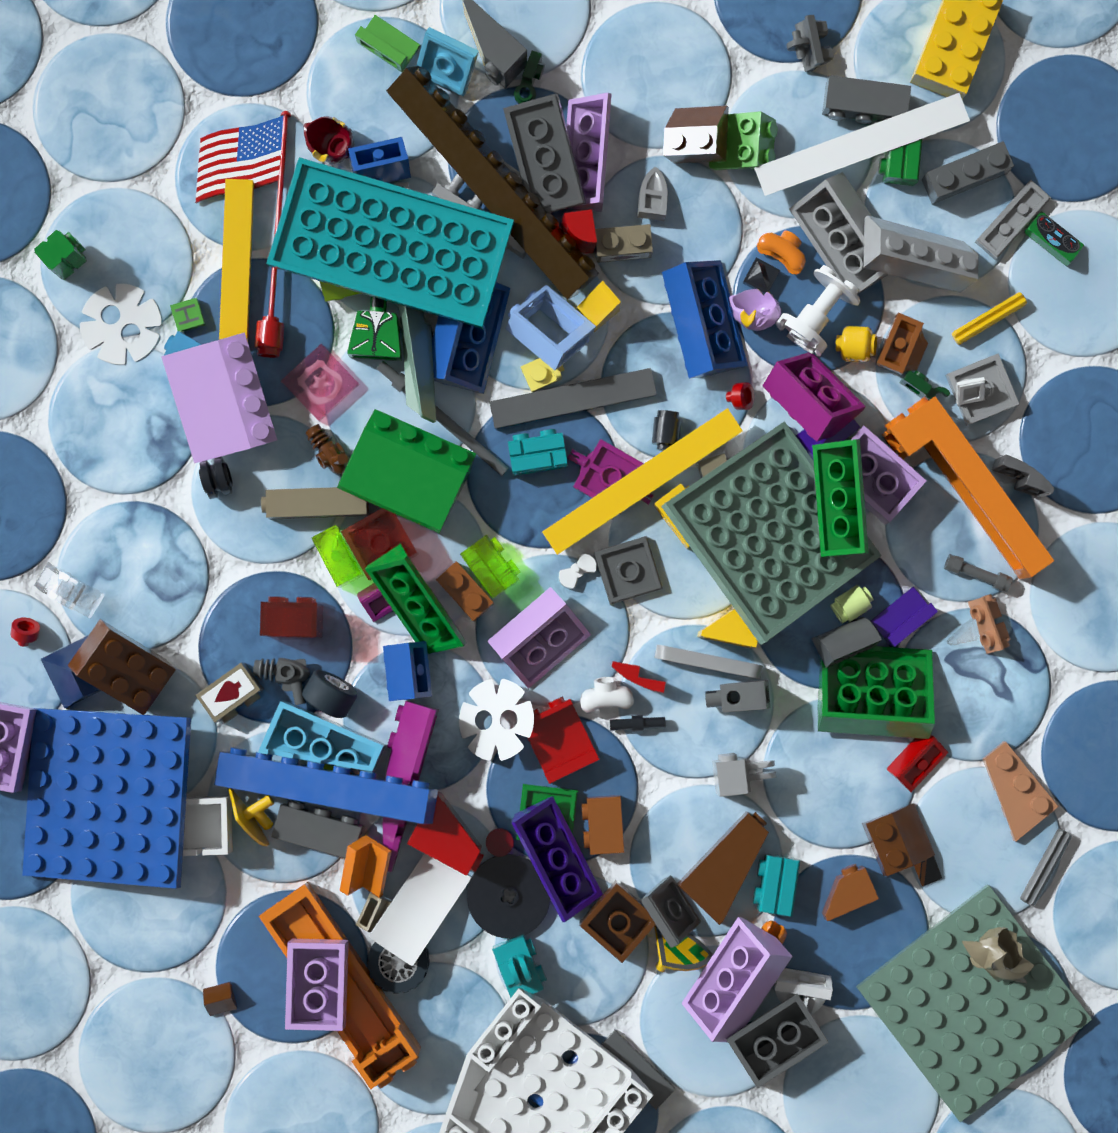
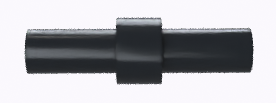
M635 715L631 719L610 720V731L632 730V732H644V729L666 728L665 717L643 718V715Z

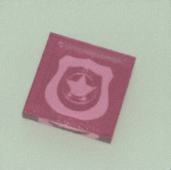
M322 344L281 380L319 422L360 385Z

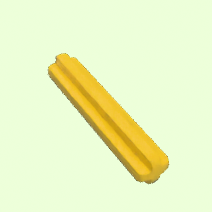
M1018 292L952 332L954 341L961 345L1027 304L1026 298L1021 292Z

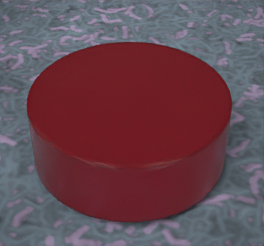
M496 828L487 835L486 848L492 855L498 857L505 856L513 848V836L508 830Z

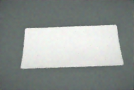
M424 853L369 934V938L413 966L469 883L471 877Z

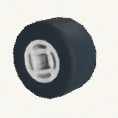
M316 670L306 684L302 695L317 710L335 718H344L357 698V691L340 677L323 670Z

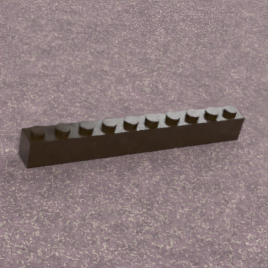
M420 66L407 67L386 92L490 212L514 220L511 236L567 300L577 296L600 274L595 269V263L591 258L581 253L577 248L576 241L570 235L565 234L561 230L557 219L541 207L538 197L527 191L522 185V179L515 172L507 168L503 157L487 145L484 135L467 122L468 118L465 113L454 107L449 101V95L443 89L438 88L431 80L430 73Z

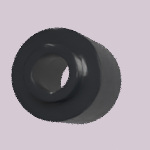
M657 411V417H654L652 444L657 445V450L664 451L680 440L681 419H679V412Z

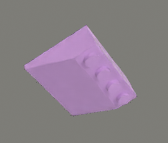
M245 333L161 356L194 463L277 441Z

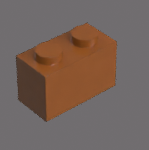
M457 561L436 579L474 622L495 604Z
M621 796L587 797V803L582 804V819L588 820L589 831L583 832L584 848H590V855L624 853Z

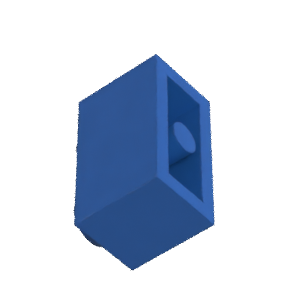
M402 137L348 149L351 168L355 174L386 183L411 178L409 159Z
M426 641L383 646L389 701L432 697Z

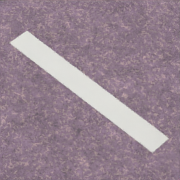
M960 93L760 165L754 169L764 195L767 196L969 122L970 119Z

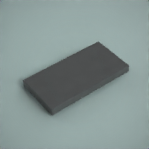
M558 93L503 108L522 182L527 191L538 197L541 207L547 213L585 204L586 200Z

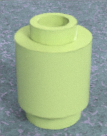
M856 585L835 598V602L830 606L838 620L843 624L847 620L849 622L853 621L872 608L870 602L874 599L865 586L860 588Z

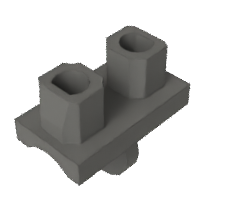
M807 15L803 21L795 24L796 30L792 32L793 40L788 42L786 46L788 51H796L797 59H802L805 72H812L820 65L827 64L833 60L832 48L830 46L821 47L819 40L827 36L828 28L826 21L815 20L814 15Z

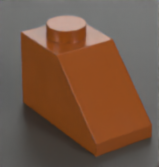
M852 864L841 869L842 874L836 876L822 911L826 921H830L879 899L865 867L862 865L857 867L856 864Z

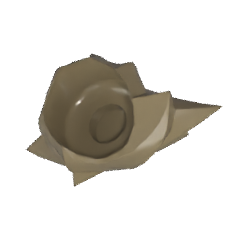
M997 927L988 930L980 938L979 942L962 941L971 956L972 964L977 968H984L997 982L1007 979L1027 983L1024 976L1035 965L1023 958L1022 944L1017 942V933L1009 931L1005 927Z

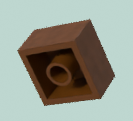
M616 880L579 922V926L621 963L626 960L656 925L644 905Z

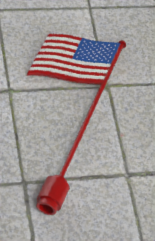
M283 111L280 117L257 125L220 130L200 138L195 203L197 204L202 200L225 194V179L253 180L254 189L278 181L276 233L282 213L288 118L291 117V113ZM273 267L268 316H263V320L257 321L255 349H257L258 356L266 358H278L280 351L283 350L284 323L279 322L278 317H274L277 268Z

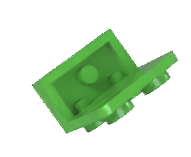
M761 111L728 114L726 161L709 162V167L713 170L742 168L755 170V167L774 161L776 159L774 142L778 132L776 119Z

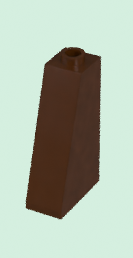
M746 811L677 883L719 925L724 921L769 833L764 828L767 822L756 812L751 816Z

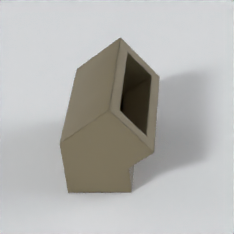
M370 893L356 925L371 933L392 900L383 896L379 898Z

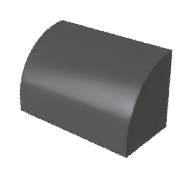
M860 617L811 638L826 668L870 650L882 640L874 625L865 617Z

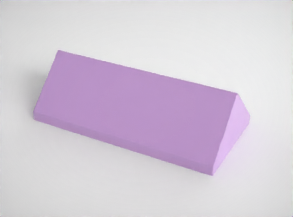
M611 93L568 100L566 127L586 203L566 209H592V211L602 212Z

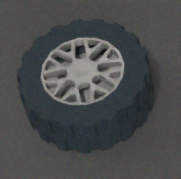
M376 942L372 945L367 957V969H369L371 979L373 978L378 987L380 986L386 992H393V994H398L399 992L407 993L409 990L418 987L424 980L430 965L429 951L426 947L413 966Z

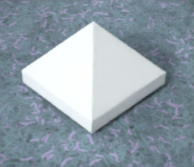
M984 377L964 379L957 382V406L985 400Z

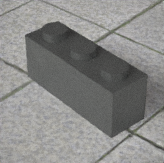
M829 75L825 86L822 115H828L829 119L842 121L845 118L856 119V122L860 124H871L872 121L881 122L908 112L911 86Z
M1004 141L928 171L922 178V182L931 203L935 204L1008 174L1014 167V164Z
M289 800L288 804L283 803L280 805L272 838L346 858L348 845L361 837L364 826L358 824L359 819L346 815H343L342 819L331 816V811L317 807L315 812L304 809V803Z

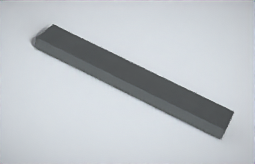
M647 368L489 401L494 427L499 429L653 397L657 394L652 370Z

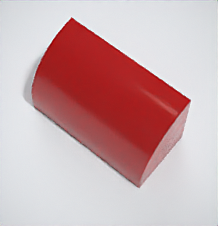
M592 209L564 213L561 223L562 231L576 241L577 248L581 253L593 254L597 238Z

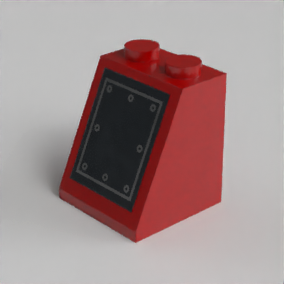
M438 791L433 824L418 823L407 844L467 876L470 870L476 872L484 855L479 853L482 845L444 795Z

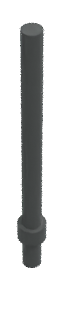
M382 361L376 369L392 382L391 386L398 392L403 391L406 394L405 375L397 373L385 361ZM435 405L436 420L498 474L503 476L509 468Z

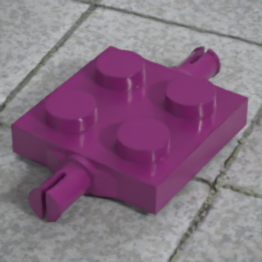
M602 439L599 440L594 451L587 457L574 449L571 450V454L567 457V459L581 466L580 475L573 488L590 498L595 497L644 464ZM648 494L641 501L649 505L654 494Z

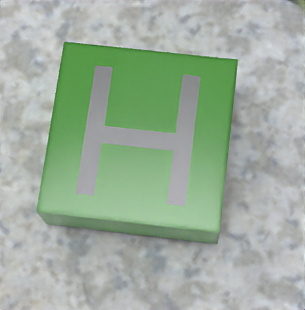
M197 298L170 305L177 331L185 332L206 325Z

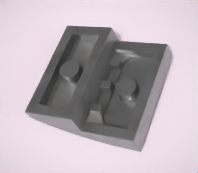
M1007 454L994 460L992 471L1017 479L1014 490L1038 498L1053 494L1054 487L1051 483L1025 462Z

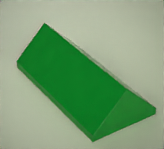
M860 439L812 445L821 557L869 553Z
M401 544L365 568L415 642L426 641L428 654L465 646L467 642Z

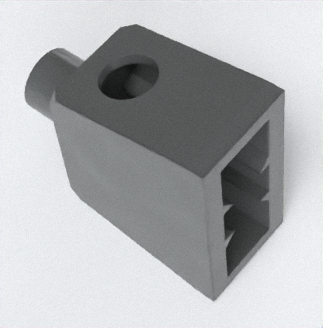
M768 680L720 684V690L705 691L706 707H722L723 713L771 708ZM738 692L740 701L733 702L730 697L731 693Z

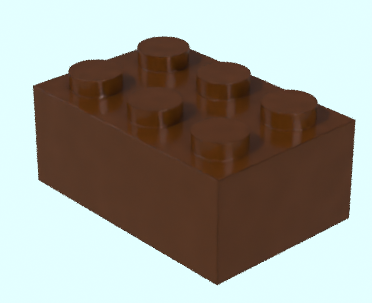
M101 619L68 664L76 676L142 715L146 714L176 671L165 658Z

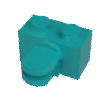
M521 935L492 946V951L510 998L519 988L531 994L544 990L543 982L547 981L542 965L536 966L533 955L537 953L531 938L526 940L525 935Z

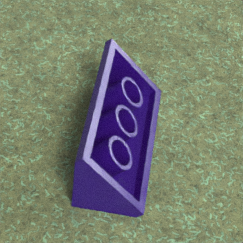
M553 796L514 814L511 823L562 923L571 919L603 895Z

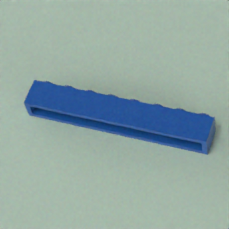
M231 747L230 752L219 753L214 785L415 823L433 824L438 790L429 788L430 783L413 780L412 785L404 784L401 777L386 775V780L377 779V773L360 771L359 775L350 774V768L334 766L333 770L324 769L323 763L308 761L307 766L298 764L299 759L282 757L281 761L272 760L273 755L256 752V756L247 755L246 749Z

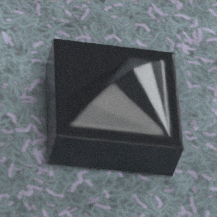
M756 257L743 284L753 289H759L765 295L771 289L780 270Z

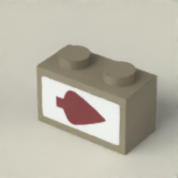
M650 224L595 229L597 263L652 258L653 247Z
M240 663L195 696L214 722L222 720L225 724L238 715L236 709L243 704L249 707L261 698L259 693L264 689L256 677L253 676L246 663Z

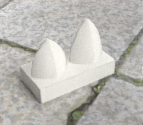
M787 968L782 971L774 983L776 995L781 1003L798 993V995H803V1003L811 1015L821 1008L826 999L831 1000L833 991L831 976Z

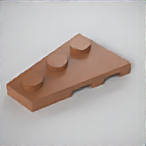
M1003 741L982 758L992 786L1000 801L1003 815L1011 830L1010 833L1013 841L1019 840L1059 807L1006 741Z

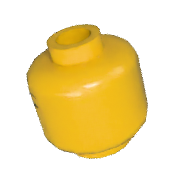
M846 326L842 335H837L836 351L841 352L844 361L868 362L871 356L876 355L877 334H873L870 327Z

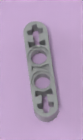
M663 645L656 646L654 658L755 679H761L763 668L762 665Z

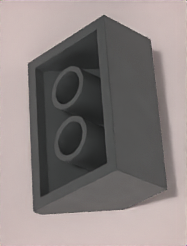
M798 993L726 1039L757 1089L829 1043Z

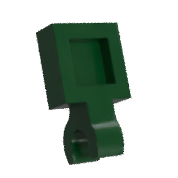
M909 370L899 382L921 399L926 397L928 401L938 393L945 397L951 394L944 387L932 388V385L928 383L929 379L919 371L913 373Z

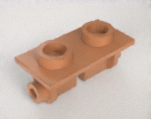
M992 594L969 601L970 614L975 621L980 635V642L985 648L986 654L1009 647L1011 638L1005 623L995 624L994 619L1002 617L996 598L993 599Z

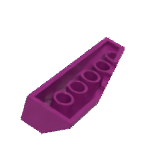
M405 701L404 706H398L395 721H398L399 725L397 732H391L387 748H391L386 775L401 777L404 784L412 785L413 780L419 781L439 709L411 701ZM383 817V846L391 850L388 872H392L407 821Z

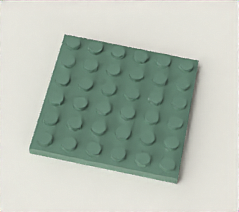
M785 421L661 506L760 645L766 643L882 556L867 536L869 553L821 557L814 461Z
M985 885L856 986L959 1122L966 1119L1092 1020L989 885ZM997 927H1005L1009 931L1017 933V942L1022 944L1023 958L1035 965L1024 976L1027 983L1007 979L997 982L984 968H977L972 964L971 956L962 941L979 942L980 938L988 930Z

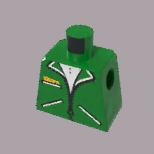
M371 296L370 311H357L347 350L350 358L402 361L398 316L396 313L386 312V300Z

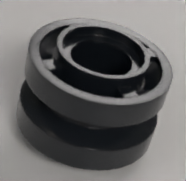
M222 456L214 458L212 465L207 460L199 462L200 481L204 492L207 493L210 500L218 498L219 491L224 495L232 494L233 481L231 473Z

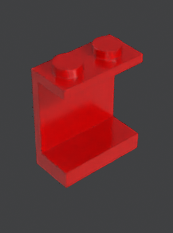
M563 696L549 702L550 708L541 713L538 708L533 710L534 725L531 736L528 738L549 784L600 760L571 699L565 701Z

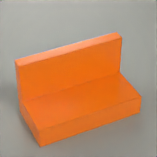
M367 835L348 845L340 891L349 896L363 887L379 898L383 896L391 850Z

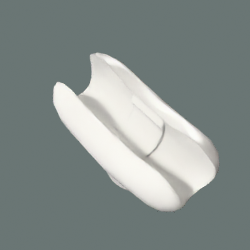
M614 677L595 679V688L586 689L580 698L581 708L587 713L604 707L629 709L634 703L632 691L626 686H617L616 678Z

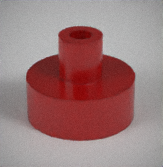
M749 382L735 383L732 390L726 393L727 402H732L736 410H750L755 400L754 389Z
M17 618L12 622L10 635L17 641L19 646L26 647L29 643L35 642L38 639L40 625L31 618Z

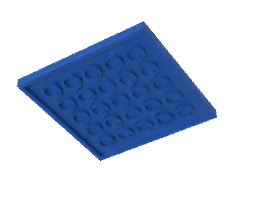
M34 708L37 711L31 738L22 876L174 889L181 888L191 718Z

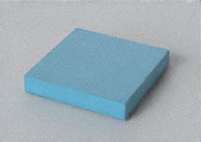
M429 27L425 32L417 66L426 69L434 83L464 97L469 87L479 50Z

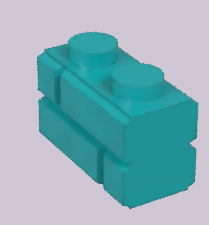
M556 429L540 431V436L529 438V433L512 436L513 441H508L513 476L568 468L563 433H557Z
M765 854L764 860H759L757 876L762 877L760 888L755 887L753 904H758V911L793 916L800 868L799 859Z

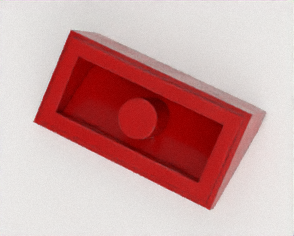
M930 735L929 739L914 738L887 767V771L908 791L912 792L949 752L933 735Z

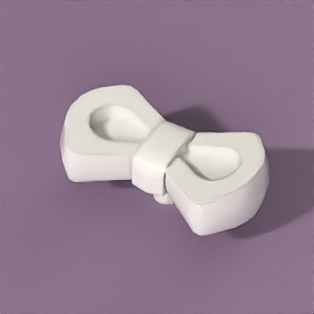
M582 553L577 563L573 564L570 568L560 570L559 581L561 585L568 589H575L578 578L582 577L584 573H595L597 571L595 558L589 554Z

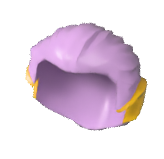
M750 289L729 297L735 320L747 329L754 331L764 330L775 324L781 316V308L778 301L770 292H766L763 295L759 289Z

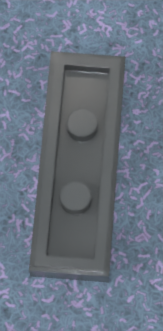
M616 1030L601 1043L603 1047L630 1067L653 1093L648 1103L657 1110L675 1091V1087Z

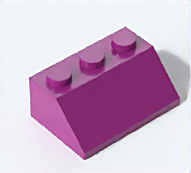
M809 352L777 361L762 385L770 393V396L816 442L836 435L866 407L813 353Z

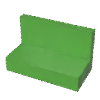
M374 15L366 28L360 26L355 33L358 44L400 72L404 71L420 48L419 43L377 15Z

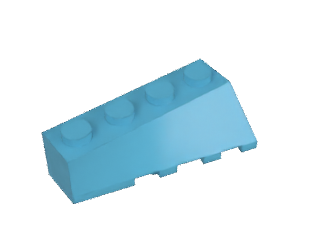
M280 701L258 753L372 772L376 769L386 744L287 701Z

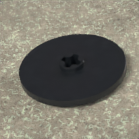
M507 854L501 857L494 856L486 860L472 875L467 889L468 908L474 921L487 933L500 938H516L532 932L544 920L550 905V897L531 860L516 854ZM504 889L516 892V895L513 897V903L501 899L504 896Z

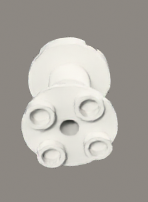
M825 265L814 271V276L826 288L813 306L807 304L797 318L783 313L776 322L777 327L781 331L784 328L789 331L787 337L811 354L814 351L817 356H821L827 348L826 342L819 334L829 322L826 315L840 298L856 306L860 303L859 296L857 295L859 289L847 280L844 283L835 277L836 273Z

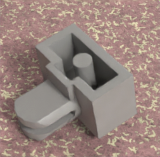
M735 753L719 754L718 760H712L716 794L720 797L748 794V792H751L750 781L776 778V771L749 774L750 769L775 766V760L747 763L746 758H737Z

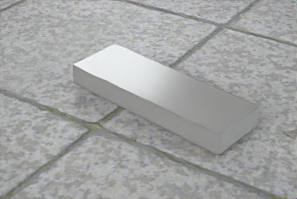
M1030 180L975 243L996 260L1051 197Z

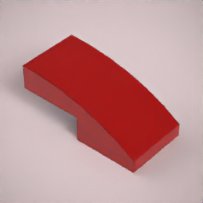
M612 661L611 667L625 679L641 687L664 693L666 682L638 677L640 666Z

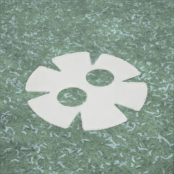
M116 284V299L114 300L109 289L105 286L95 292L86 302L82 313L96 319V321L81 322L80 332L88 349H92L104 342L97 355L99 359L112 364H125L127 348L133 360L138 361L145 357L156 345L159 335L145 328L160 326L161 315L153 299H149L137 306L144 290L129 284ZM113 305L119 309L120 319L115 324H107L102 320L101 312L104 307ZM127 324H135L140 329V337L133 343L124 341L121 336V330Z
M502 679L496 695L493 680L484 681L469 692V695L478 706L465 702L462 704L459 715L460 733L463 739L477 734L468 746L469 750L476 756L491 761L496 745L500 760L509 759L524 748V745L515 733L528 738L531 736L534 725L533 707L531 701L516 706V703L525 693L517 684ZM482 710H486L492 715V724L486 730L479 729L475 724V717ZM506 710H513L517 714L518 721L514 728L508 730L501 726L500 716Z

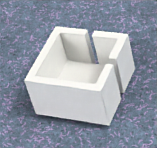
M230 796L186 797L183 856H197L201 853L202 855H228L232 853V803Z

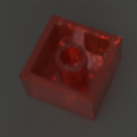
M383 508L341 531L369 581L373 580L365 568L399 544L402 545L411 559L419 555L397 514Z
M268 597V602H261L260 636L322 638L323 604L316 603V599L312 597H296V602H289V598Z

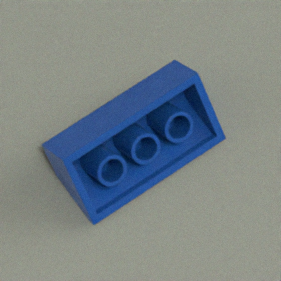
M721 260L685 262L663 271L664 286L667 291L671 314L674 318L678 341L689 379L707 377L748 366L738 324L730 304V293Z
M496 282L483 329L438 316L432 339L434 381L484 394L510 287Z

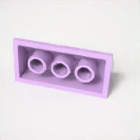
M738 917L688 992L682 1005L712 1042H727V1038L747 1025L793 956L776 937L744 918Z

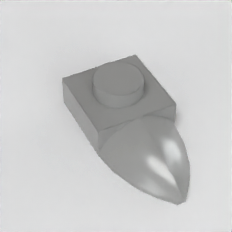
M657 167L651 169L642 182L639 192L637 218L665 221L668 190L665 178Z

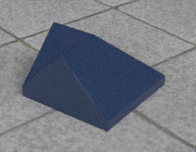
M88 636L41 658L64 709L101 691L76 676L68 666Z

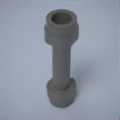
M952 554L948 555L944 565L945 570L954 574L959 572L992 584L993 589L1005 593L1008 592L1012 583V577L1001 572L994 574L963 562L964 558Z

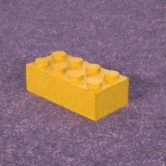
M942 0L910 83L945 97L960 93L963 100L968 92L1003 0Z

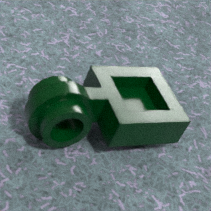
M533 50L522 74L521 83L514 91V98L518 104L536 99V91L533 84L535 79H541L544 72L545 64L542 63V54ZM522 92H528L530 96L527 98H522L520 94Z

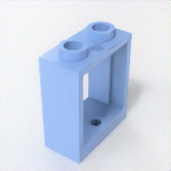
M545 285L538 292L533 290L523 304L517 303L508 313L510 319L505 329L553 370H557L589 342L596 326L549 286ZM540 309L569 335L559 344H555L527 319Z

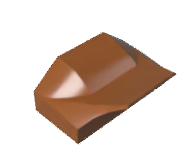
M898 312L880 350L876 365L900 375L905 371L917 370L928 345L922 332L924 323Z

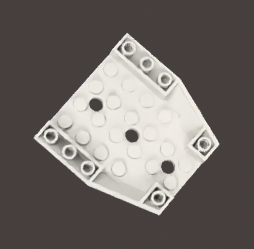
M519 988L467 1053L439 1133H624L652 1098L653 1093L630 1067L547 1001ZM565 1051H574L578 1055V1060L574 1064L565 1063L562 1059V1054ZM532 1094H538L543 1098L544 1103L540 1107H532L528 1103V1097Z

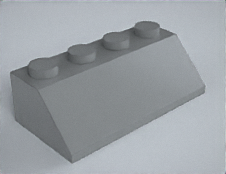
M843 172L824 180L789 208L826 266L836 273L835 277L843 283L845 280L853 283L859 289L857 295L888 275L864 268L865 217L871 216V214Z
M871 216L865 217L864 268L960 293L978 280V254L964 241Z

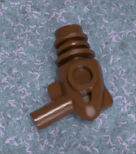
M319 424L308 429L305 434L308 437V441H311L310 444L313 446V451L319 450L318 454H316V459L323 469L328 467L335 474H343L348 457L342 446L338 442L334 444L331 441L332 436H328V433Z

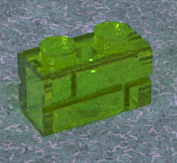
M337 525L311 537L337 588L344 587L364 576Z
M485 535L461 552L460 555L494 600L520 581L517 577L520 570L512 559L506 562L501 555L504 548L496 537L490 540L488 535Z

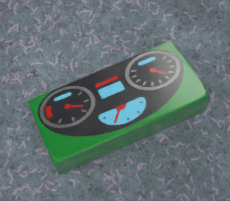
M1042 211L1024 231L1028 237L1066 267L1074 260L1084 246L1083 243Z

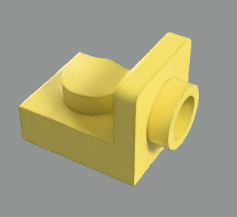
M540 358L520 367L531 393L562 380L560 372L565 371L563 365L557 370H553Z

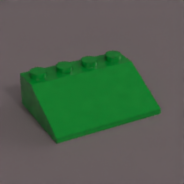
M374 409L337 488L440 533L471 472L476 453Z
M875 646L870 650L827 668L820 657L818 732L929 739L935 725L932 650Z

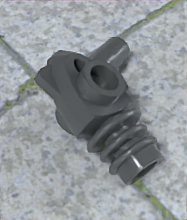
M263 658L255 660L253 676L259 677V679L263 675L265 679L269 676L271 682L275 676L276 683L283 684L282 689L284 691L293 692L295 705L306 703L302 695V682L309 678L310 671L306 667L305 659L279 658L277 664L275 658L272 659L271 664L269 659L266 660V663H264Z

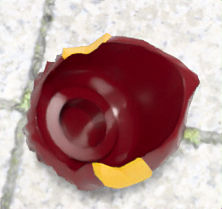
M324 116L305 123L303 126L307 149L315 159L320 162L327 161L336 164L343 162L344 159L349 157L348 149L353 148L355 144L352 129L348 128L344 122L335 117Z

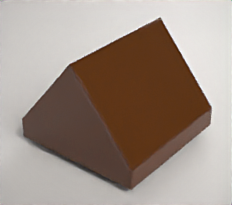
M231 981L203 989L204 1007L210 1016L237 1009Z

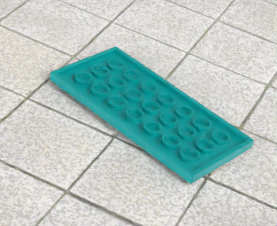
M299 157L266 264L283 271L483 329L514 220Z

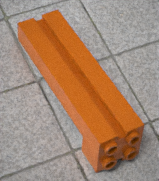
M936 396L929 401L926 397L922 398L907 409L910 413L908 416L905 417L901 413L885 425L887 431L881 435L900 458L905 459L921 447L926 449L1019 579L1033 577L1054 562V559Z
M306 882L258 916L286 958L288 942L291 939L348 940L309 882ZM348 941L346 1026L343 1031L337 1032L354 1057L351 1062L368 1087L373 1089L378 1085L381 1089L394 1079L393 1076L398 1069L405 1072L417 1063L416 1060L419 1058L421 1046L381 987L375 984L373 978L371 979L366 965Z

